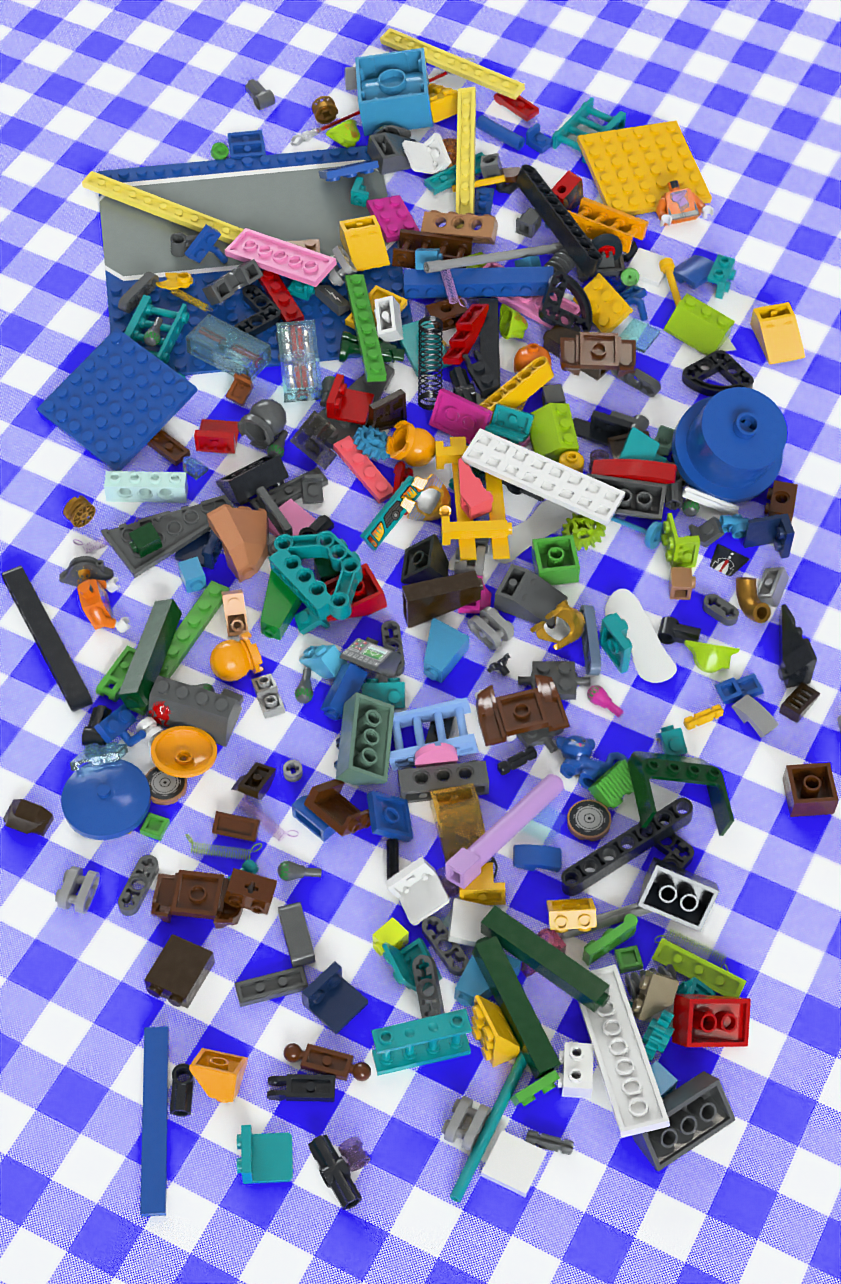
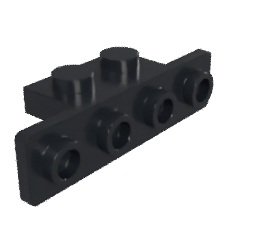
M596 410L591 415V422L579 418L573 419L577 437L608 446V438L630 432L631 422Z

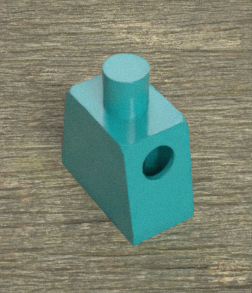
M632 427L618 458L663 463L667 460V458L656 454L660 446L659 442L635 427Z

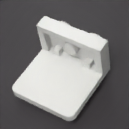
M434 133L425 143L407 140L402 142L410 167L415 172L435 175L445 170L452 163L439 133Z
M423 857L413 861L406 868L385 881L387 889L399 899L409 922L414 926L447 905L450 901L435 868Z

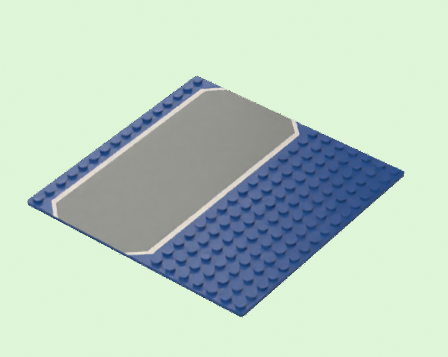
M368 145L262 155L261 157H244L242 159L228 158L122 168L97 172L242 229L247 228L283 241L319 239L320 253L330 257L335 256L332 250L339 245L344 249L340 240L339 221L371 216L367 207L351 204V189L356 177L364 178V186H366V191L369 192V200L388 197L384 175H381L377 168L374 169L373 173L360 174V172H357L355 177L343 178V176H340V180L332 182L326 181V179H322L319 176V171L372 160L367 153ZM99 194L110 333L115 328H118L123 333L125 332L137 307L131 313H126L118 308L119 300L146 272L158 275L159 282L167 280L165 273L187 272L193 278V283L189 287L179 288L186 294L182 299L177 297L178 294L176 296L171 294L174 290L171 291L158 286L148 295L151 296L152 304L157 308L179 312L183 303L187 305L189 321L187 324H184L170 353L169 362L166 364L174 371L188 376L339 360L342 332H350L352 335L357 336L355 329L345 325V319L351 314V309L338 316L318 299L315 294H312L308 301L292 296L304 315L303 322L287 327L281 318L278 324L247 341L240 342L235 340L233 327L237 323L256 314L243 300V287L235 291L234 295L215 305L210 304L202 289L244 262L227 257L228 262L223 264L210 251L200 263L188 258L186 255L175 257L171 254V235L181 232L189 236L199 234L200 232ZM217 240L214 244L224 255V250L230 245L220 240ZM384 240L390 265L357 271L355 274H364L368 294L377 285L404 298L402 267L392 266L393 248H398L397 241L386 243ZM329 274L323 282H320L319 285H330L349 301L345 283L342 286H334L328 279ZM279 275L286 288H288L293 279ZM258 279L249 284L257 286L268 297ZM187 294L192 296L187 301L183 300V298L187 296ZM195 297L202 301V303L208 304L209 308L205 309H209V311L205 312L199 309L198 305L197 307L194 306L198 300L193 305L188 302ZM407 299L408 305L401 312L402 325L413 322L409 299ZM258 303V304H257V306H260V307H263V306L266 305L265 303ZM154 314L148 318L150 321H155L156 317H160L163 320L162 323L172 325L175 320ZM261 322L253 323L254 326H259L262 324ZM286 327L290 330L299 328L302 330L303 357H293L292 343L290 342L286 350V361H278L279 348L276 341V332L279 328ZM150 328L143 329L141 333L145 334ZM204 328L226 340L225 346L220 350L200 340L197 337L199 330ZM160 331V337L165 339L168 332ZM399 340L389 342L392 345H397V348L403 349ZM137 342L146 350L159 352L161 348L160 345L150 347L145 342ZM237 345L259 356L260 361L258 365L253 367L233 357L231 352L234 346ZM350 354L347 359L361 358L360 354Z

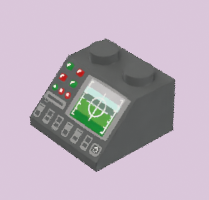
M367 637L366 640L357 638L341 653L340 658L384 676L394 678L402 655L395 652L396 647L384 644V647L379 646V641Z

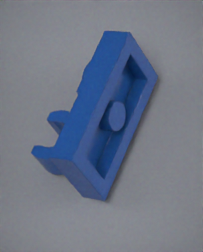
M478 187L476 189L475 215H491L495 188Z

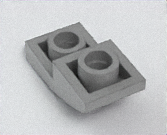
M271 673L251 679L265 719L286 713L285 706L278 693V687Z
M748 694L731 706L743 723L748 721L760 738L779 726L774 717Z

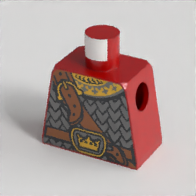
M570 170L551 189L569 211L580 205V201L583 198L582 178Z

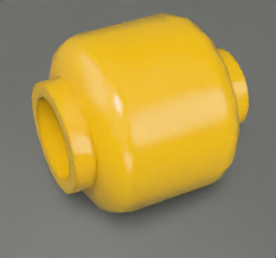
M566 451L561 454L558 463L583 473L584 458L580 453Z

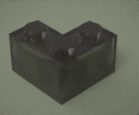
M314 410L290 439V442L324 470L327 469L337 456L334 451L324 444L336 430V427Z

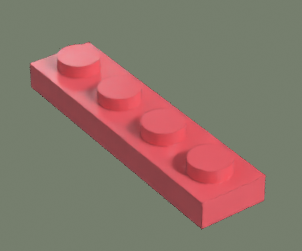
M350 435L334 443V451L378 504L393 496L391 484L371 460L362 454L363 451L356 449L358 445L353 444L354 440Z

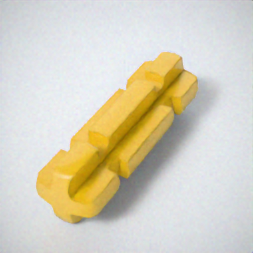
M720 704L711 707L712 709L707 708L693 714L694 717L688 716L684 718L683 724L687 730H691L696 727L695 725L700 726L712 721L713 718L717 719L723 716L724 710Z

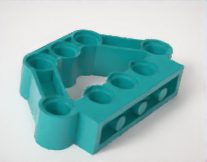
M322 531L319 534L290 536L288 534H281L277 536L274 540L276 553L268 557L271 570L320 621L329 615L338 620L348 618L352 613L351 604L357 586L363 579L359 555L355 551L351 552L346 542L342 538L338 539L330 531ZM323 557L330 560L331 566L335 571H341L332 595L328 593L324 582L315 580L314 573L310 568L303 567L301 559Z

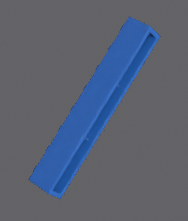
M553 266L453 268L449 270L455 285L454 288H456L457 295L461 298L544 296L548 281L554 274ZM404 269L405 299L449 297L447 296L448 293H446V286H444L440 271L426 273L424 270Z

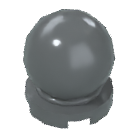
M262 399L253 404L249 413L241 418L238 422V430L242 437L246 435L251 440L249 444L259 449H266L267 446L273 443L274 437L283 431L287 423V413L277 401Z

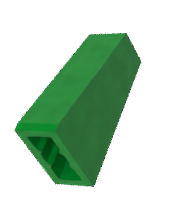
M272 570L270 571L260 621L261 634L268 638L281 640L302 601Z

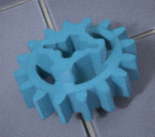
M364 425L362 428L358 427L353 436V444L358 445L357 450H362L363 455L368 454L369 458L374 457L378 461L380 458L384 461L386 458H390V454L386 453L388 436L385 431L380 432L379 428L375 429L370 425L368 428Z

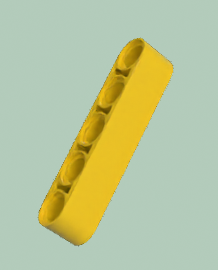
M542 356L534 359L479 404L493 411L489 424L492 422L496 404L516 409L553 378L554 372L546 357Z

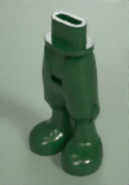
M346 331L342 332L339 362L342 363L347 360L350 354H360L361 356L357 336ZM379 340L384 362H403L405 349L397 348L395 344L392 345L389 342Z

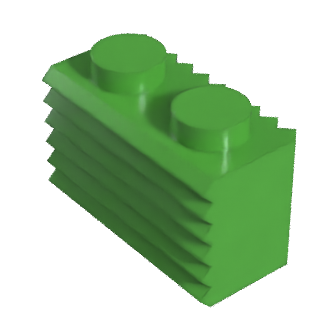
M626 759L616 762L588 788V791L591 792L596 801L601 802L607 808H616L623 802L622 797L625 794L630 795L634 792Z

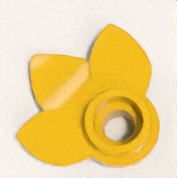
M187 272L165 273L167 280L156 282V285L168 290L187 288L193 283V278Z

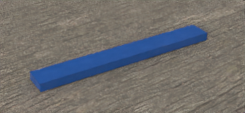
M168 1026L144 1027L141 1217L166 1216Z

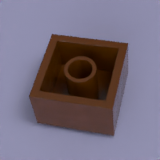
M830 762L786 765L782 780L790 817L834 814L839 799Z

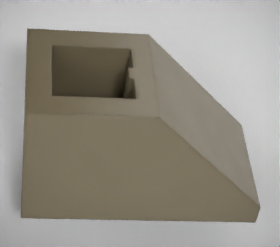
M647 970L646 974L640 979L639 988L641 990L639 997L635 998L632 1005L633 1015L638 1020L644 1021L673 1005L679 981L673 977Z

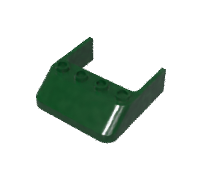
M635 751L629 757L628 768L642 828H646L657 813L649 779L707 785L719 836H724L735 821L723 774L717 767L701 758Z

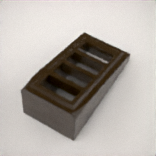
M802 682L781 704L779 713L798 723L821 693ZM799 695H801V696H803L804 698L808 699V701H806V700H804L803 698L799 697Z

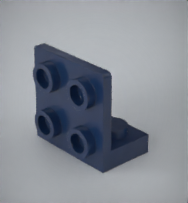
M788 513L748 520L743 542L744 548L774 543L775 551L779 552L781 559L789 558L795 531Z
M211 529V531L206 532L178 550L175 554V560L184 561L198 557L202 567L213 569L222 551V542Z
M336 961L301 992L303 1006L335 1034H338L368 1005V999L342 977V967Z

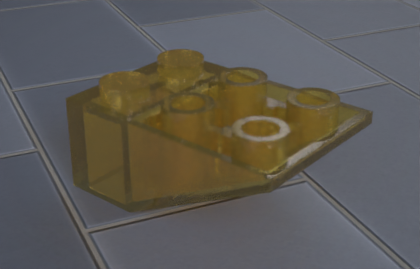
M474 783L430 792V808L444 859L447 862L462 847L468 849L485 833L480 804Z

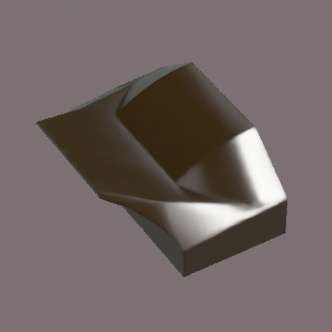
M255 762L249 772L236 781L231 790L239 791L262 800L272 785L276 768Z
M14 799L3 820L6 823L5 826L26 834L32 832L44 837L54 820V816L41 805L24 799Z

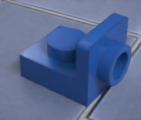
M536 123L526 132V145L543 154L553 146V140L541 133V125Z

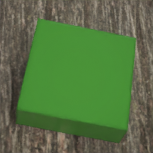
M149 812L140 829V834L161 841L170 824V819Z
M637 945L614 950L620 974L643 969Z

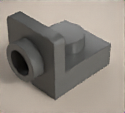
M308 472L303 475L300 481L303 504L323 503V474Z
M714 516L699 527L693 524L688 526L691 532L690 536L699 535L700 545L705 548L725 535L719 519Z

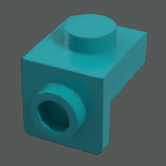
M308 608L294 615L298 630L303 635L320 625L326 629L330 627L326 618L320 621Z
M673 725L662 727L661 732L655 734L656 738L660 737L664 754L678 756L688 753L681 727L675 729Z

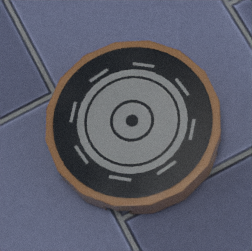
M156 766L145 775L151 790V800L155 804H174L186 794L188 787L187 778L170 776L159 770Z
M592 799L576 802L567 814V827L576 838L583 841L584 839L590 841L602 839L609 832L612 822L611 813L608 808L601 802Z

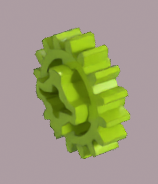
M573 513L572 519L566 518L568 524L562 525L564 529L561 531L562 536L573 535L577 551H580L582 547L587 551L590 545L595 548V542L601 543V537L606 535L604 531L606 530L605 525L580 514L576 515Z

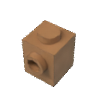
M671 567L669 599L690 600L692 589H695L696 577L692 576V568Z

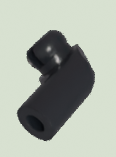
M633 240L630 252L623 254L624 262H629L638 250L636 242Z

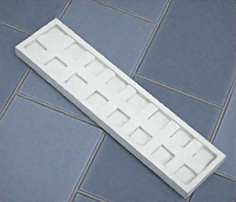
M481 428L462 456L464 463L605 526L609 524L625 496V492Z

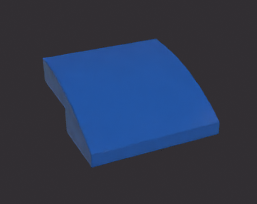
M262 130L227 133L230 158L242 159L244 157L252 158L266 155Z
M693 255L674 268L675 280L680 284L686 282L696 289L707 282L714 261L703 256Z

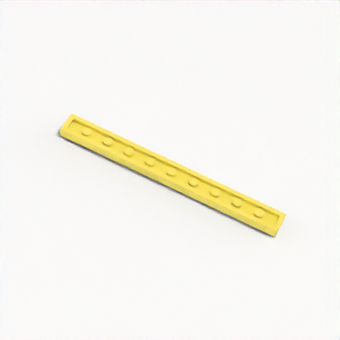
M389 28L380 37L381 44L397 51L424 48L426 63L514 100L525 90L524 83Z
M475 87L458 89L455 212L458 214H475ZM460 224L456 228H461L464 224Z
M93 171L82 181V187L197 232H201L207 224L221 233L218 240L231 244L244 230Z

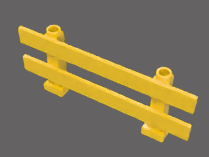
M450 437V446L444 447L443 441H435L436 470L444 469V464L452 463L457 522H450V516H441L442 546L451 545V539H458L460 561L477 560L475 538H491L493 559H510L508 535H512V522H507L505 516L502 479L485 472L486 491H490L493 496L492 511L489 512L488 521L470 520L460 507L458 459H462L463 454L468 448L466 446V437Z

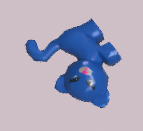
M572 735L568 738L559 736L556 739L558 749L561 750L563 757L566 758L560 767V773L568 779L574 775H580L578 783L585 789H588L613 766L614 760L626 759L628 762V758L619 752L609 753L605 762L590 759L592 750L595 748V741L591 738L586 739L582 736Z

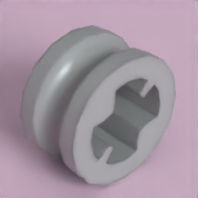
M297 760L287 761L283 765L284 778L289 782L299 781L303 776L302 764ZM294 768L296 773L291 774L290 769Z

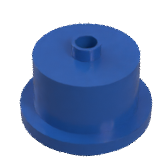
M746 387L725 389L714 396L704 398L693 404L677 423L672 438V454L675 465L682 478L691 488L733 504L747 502L761 495L779 474L783 461V450L787 441L786 421L779 407L765 394Z

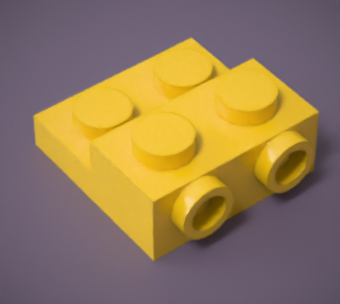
M592 898L546 900L550 930H554L556 933L568 932V929L590 931L591 928L597 927L596 908Z

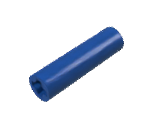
M484 115L479 116L476 121V128L518 151L525 144L524 137Z

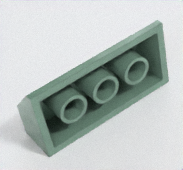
M358 692L344 703L336 771L337 780L355 786L385 784L387 782L394 705Z

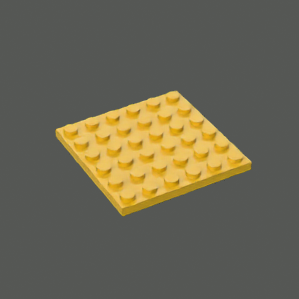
M677 120L578 135V145L604 205L630 215L656 212L659 200L665 193L669 192L667 183L678 180L680 190L689 188L704 204L711 203L712 196Z

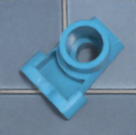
M741 514L720 516L719 521L724 533L731 532L732 537L735 539L745 537L749 518H743Z

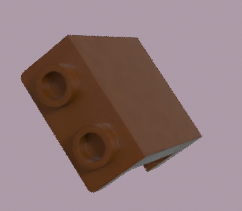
M333 779L313 786L304 805L342 837L370 827L369 809L360 811L340 794L345 783Z

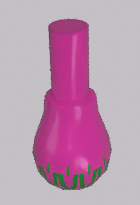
M594 685L588 689L587 698L591 703L604 709L607 708L618 718L624 713L621 708L612 702V699L602 686Z

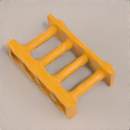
M583 197L580 201L578 214L567 210L588 238L593 240L602 234H613L621 240L623 252L626 253L630 252L633 237L639 240L645 238L649 224L648 221Z

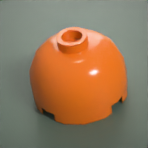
M530 343L520 348L516 353L513 365L514 372H520L534 359L542 356L548 359L552 368L551 356L544 347L536 343Z

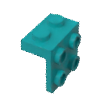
M496 404L492 422L485 427V431L499 437L508 438V441L519 444V442H523L529 437L535 415Z
M418 938L401 950L387 942L382 945L385 951L383 956L387 963L392 965L394 969L392 974L397 983L403 984L409 990L412 989L417 992L412 963L419 955L431 957L424 941ZM422 960L423 964L419 965V968L424 970L425 977L421 976V980L426 978L432 979V975H426V968L429 967V963ZM437 968L438 979L440 981L443 978ZM430 982L426 983L423 986V991L432 986L433 984H431Z
M241 1125V1134H237V1150L241 1149V1158H237V1174H242L243 1184L290 1182L293 1179L292 1135L288 1132L253 1134L251 1125Z

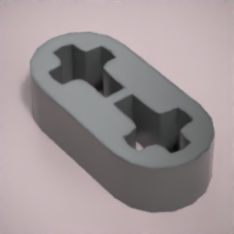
M716 594L705 596L702 605L705 613L726 626H732L737 623L739 611L735 606Z

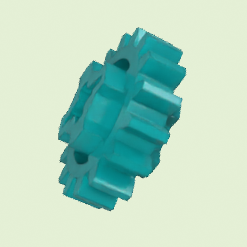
M665 1009L658 1020L655 1018L651 1020L642 1038V1042L646 1044L645 1051L650 1061L654 1059L657 1051L664 1052L675 1030L670 1027L674 1014Z

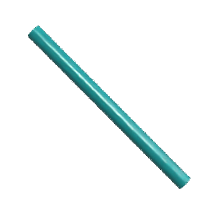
M521 1050L449 1196L455 1202H461L527 1066Z

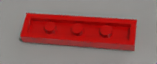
M267 270L261 271L263 276L258 280L270 300L281 310V318L286 326L303 322L304 315L280 276Z

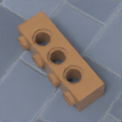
M431 210L430 212L424 211L421 231L473 238V243L495 245L498 222L496 217L489 214L478 216L473 213L458 214L453 211L441 213L437 210ZM441 223H446L443 227H439ZM464 224L461 228H456L458 225ZM476 226H481L480 229L474 230Z

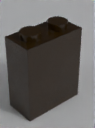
M172 934L144 979L147 992L156 998L163 997L167 999L173 1006H182L188 1009L215 964L214 953Z

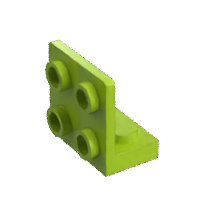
M667 513V519L663 522L664 534H661L662 545L666 546V561L670 562L671 567H696L700 547L699 535L678 537L672 513Z

